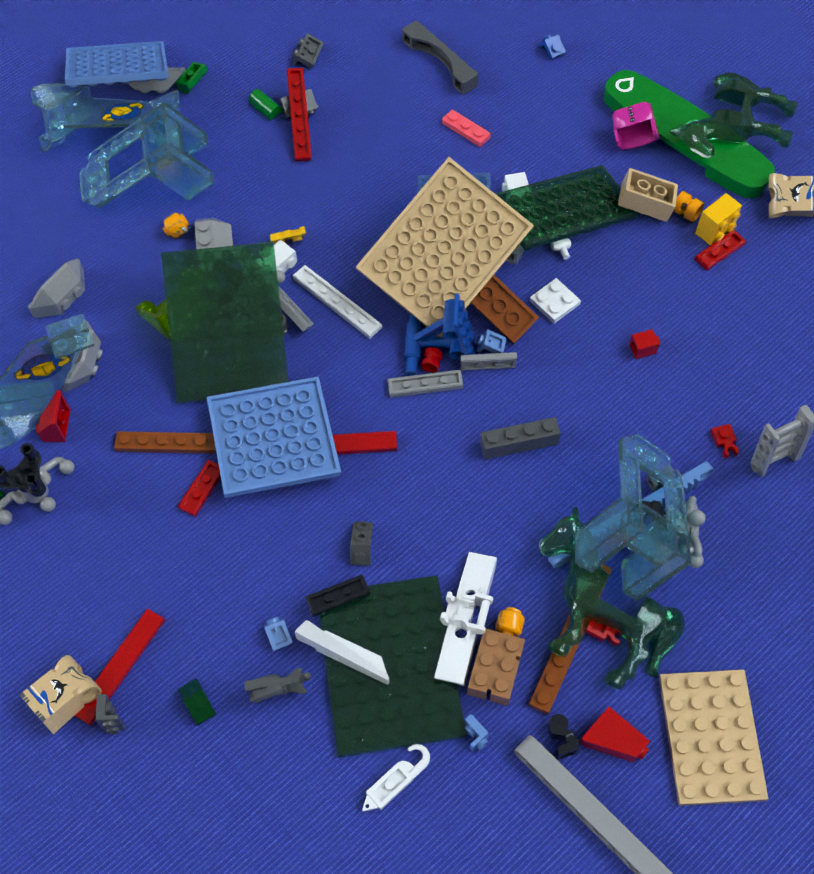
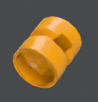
M682 191L676 198V206L673 212L679 215L684 214L685 219L694 222L702 212L705 203L697 198L692 199V195Z

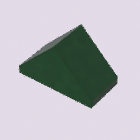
M197 678L178 689L197 726L216 715Z

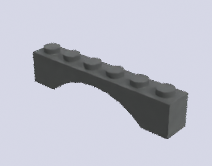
M416 20L402 28V41L410 49L428 53L442 61L451 73L453 87L462 95L478 86L479 76L477 71L468 66L464 60L460 59L454 51H451L445 43L436 38L424 25Z

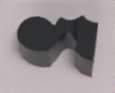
M561 714L553 715L548 724V733L551 739L563 740L565 744L560 745L558 748L557 760L575 755L579 751V739L575 737L572 730H567L568 720Z

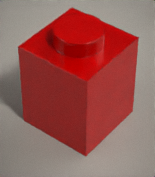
M653 329L632 334L629 346L635 359L657 354L660 339L655 335Z

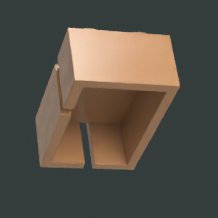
M486 629L485 634L481 638L467 695L486 700L487 690H490L491 702L508 706L525 639Z

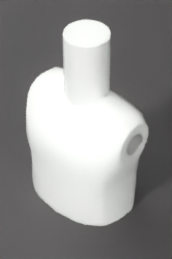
M555 229L548 232L547 238L553 251H560L564 260L569 259L570 255L567 249L571 247V241L564 229Z

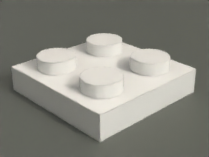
M557 278L530 297V302L553 324L581 303V300Z

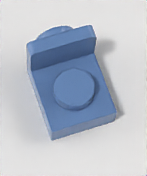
M487 329L483 334H479L476 339V352L480 353L485 349L492 353H503L506 337Z
M277 616L266 621L267 624L264 625V629L273 651L293 643L283 618L279 619Z
M470 714L465 719L464 725L466 727L464 729L472 738L476 737L470 744V750L472 752L476 749L480 751L488 743L489 733Z

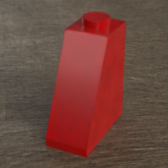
M608 707L581 738L579 744L583 747L634 763L637 758L642 760L648 753L649 749L647 746L650 740L611 707Z

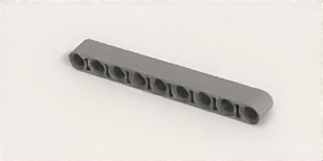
M528 735L514 750L516 756L635 874H673L533 736Z

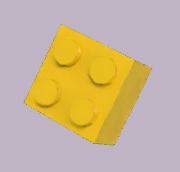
M725 193L702 211L695 234L710 246L718 242L725 234L730 233L736 228V221L741 215L742 205Z

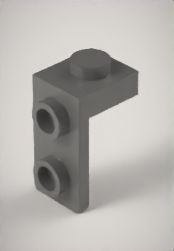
M365 521L353 523L350 543V565H371L373 523Z

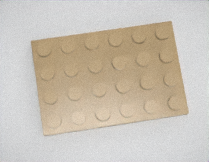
M745 670L660 674L659 681L678 806L767 801L769 798Z

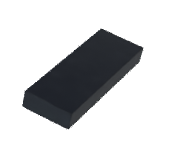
M362 574L308 595L305 598L312 616L315 617L370 595V590Z

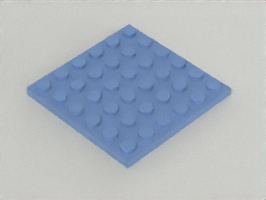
M163 41L66 48L65 83L66 86L72 88L86 84L88 86H96L99 83L112 85L115 82L127 84L137 80L139 82H147L150 79L163 81L169 78Z
M319 376L207 397L225 498L341 476V469Z

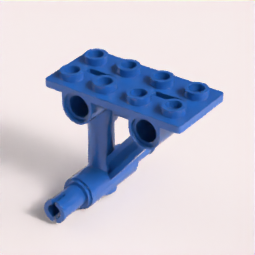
M459 293L455 294V299H449L444 302V318L423 330L420 321L410 314L409 322L406 325L404 359L406 361V376L417 375V362L420 360L421 348H450L449 356L456 360H460L461 355H473L471 341H474V333L471 330V323L468 320L464 300H461ZM443 332L442 338L438 336V334Z

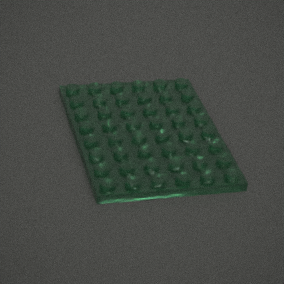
M274 242L161 253L177 403L207 400L209 396L289 382Z
M438 575L368 586L370 595L320 614L321 629L323 631L331 632L381 656L389 677V684L387 685L325 655L338 758L409 747L414 744L422 745L466 737L457 684L434 678L447 631V626L443 625L440 621L444 607Z

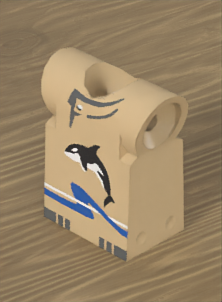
M778 173L769 174V192L771 195L769 218H777L784 215L814 217V176L788 177Z
M65 655L58 661L55 669L48 671L23 691L20 697L54 735L84 707V704L96 700L97 694H101L102 690L91 677L83 674L81 666L72 656Z

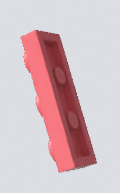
M453 109L442 118L443 125L479 147L491 138L490 132Z

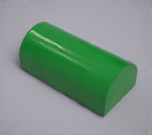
M192 62L175 82L178 89L185 94H189L207 73V66Z
M260 89L253 90L249 95V103L270 121L283 112L282 107Z

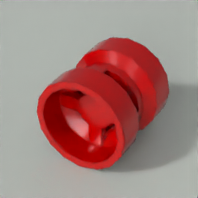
M433 347L426 348L424 352L425 359L422 360L421 368L430 373L438 372L439 362L443 356L442 351Z

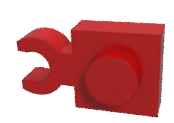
M726 424L712 428L710 432L717 448L723 447L724 458L729 457L728 451H732L734 456H737L739 449L734 445L737 438L731 425Z
M595 612L585 630V633L602 642L605 638H608L609 642L615 646L620 644V640L616 639L614 635L617 634L622 637L625 632L620 628H611L613 622Z

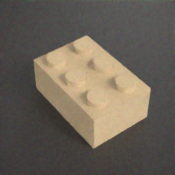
M629 168L621 183L618 205L667 222L676 206L678 184Z

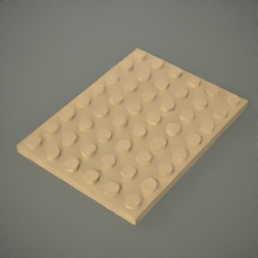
M448 157L358 263L356 269L428 327L444 318V302L449 299H455V294L459 293L461 300H464L466 309L534 225L453 159ZM443 332L438 334V336L442 338Z

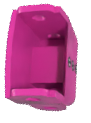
M641 102L616 110L612 114L616 143L620 151L642 147L660 138L651 103Z

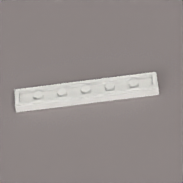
M306 265L292 275L293 280L369 339L382 329L380 322Z

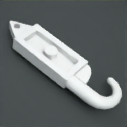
M414 744L408 748V751L417 749L423 754L422 759L415 766L407 761L398 762L366 791L367 796L362 809L363 812L374 809L382 810L427 767L430 761V753L425 746Z

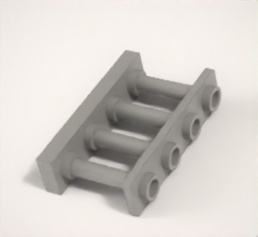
M807 405L800 407L794 421L775 430L769 423L764 426L750 462L752 470L758 473L760 477L765 476L769 464L786 456L790 457L793 462L801 459L814 430V414Z

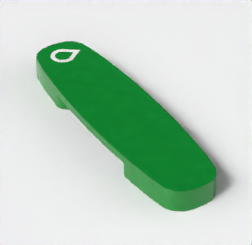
M618 71L607 80L603 98L607 106L615 112L616 110L641 102L651 103L660 139L689 159L705 168L704 174L708 179L739 196L750 199L761 196L769 188V174L775 173L773 163L715 118L674 92L634 71ZM692 134L696 136L697 141H693ZM690 148L696 149L697 151L701 152L702 154H704V155H706V156H711V157H709V158L702 157V156H700L699 154H697V153L691 151Z

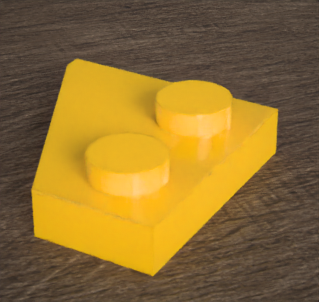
M305 226L295 230L270 234L271 243L275 242L276 244L280 240L285 243V240L292 239V242L303 240L302 237L306 235Z

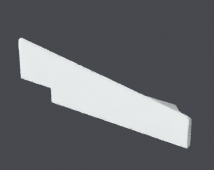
M308 620L296 629V639L314 647L317 652L380 682L389 684V677L381 656L331 632L323 631Z

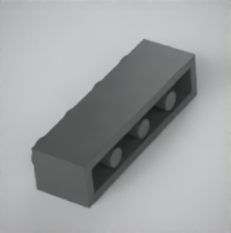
M556 417L481 432L480 446L484 460L558 445L561 433Z

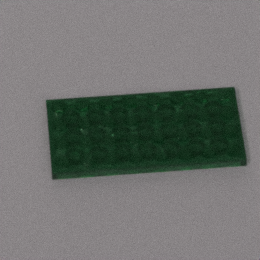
M603 165L495 193L534 225L520 243L524 250L634 219L640 214L618 205L621 188Z

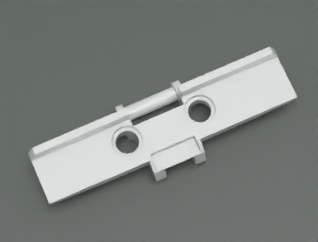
M469 552L456 597L452 595V592H447L446 601L448 606L446 613H441L440 621L443 625L448 626L439 657L435 679L465 686L477 641V634H485L486 628L484 626L489 606L493 603V597L489 596V591L496 568L497 557ZM470 592L475 593L474 595H467ZM480 606L477 623L473 624L471 622L475 607ZM463 629L467 632V635L464 638H458L455 635L456 631Z

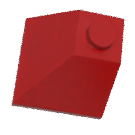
M61 390L56 391L40 416L39 424L36 425V433L42 442H66L71 409Z

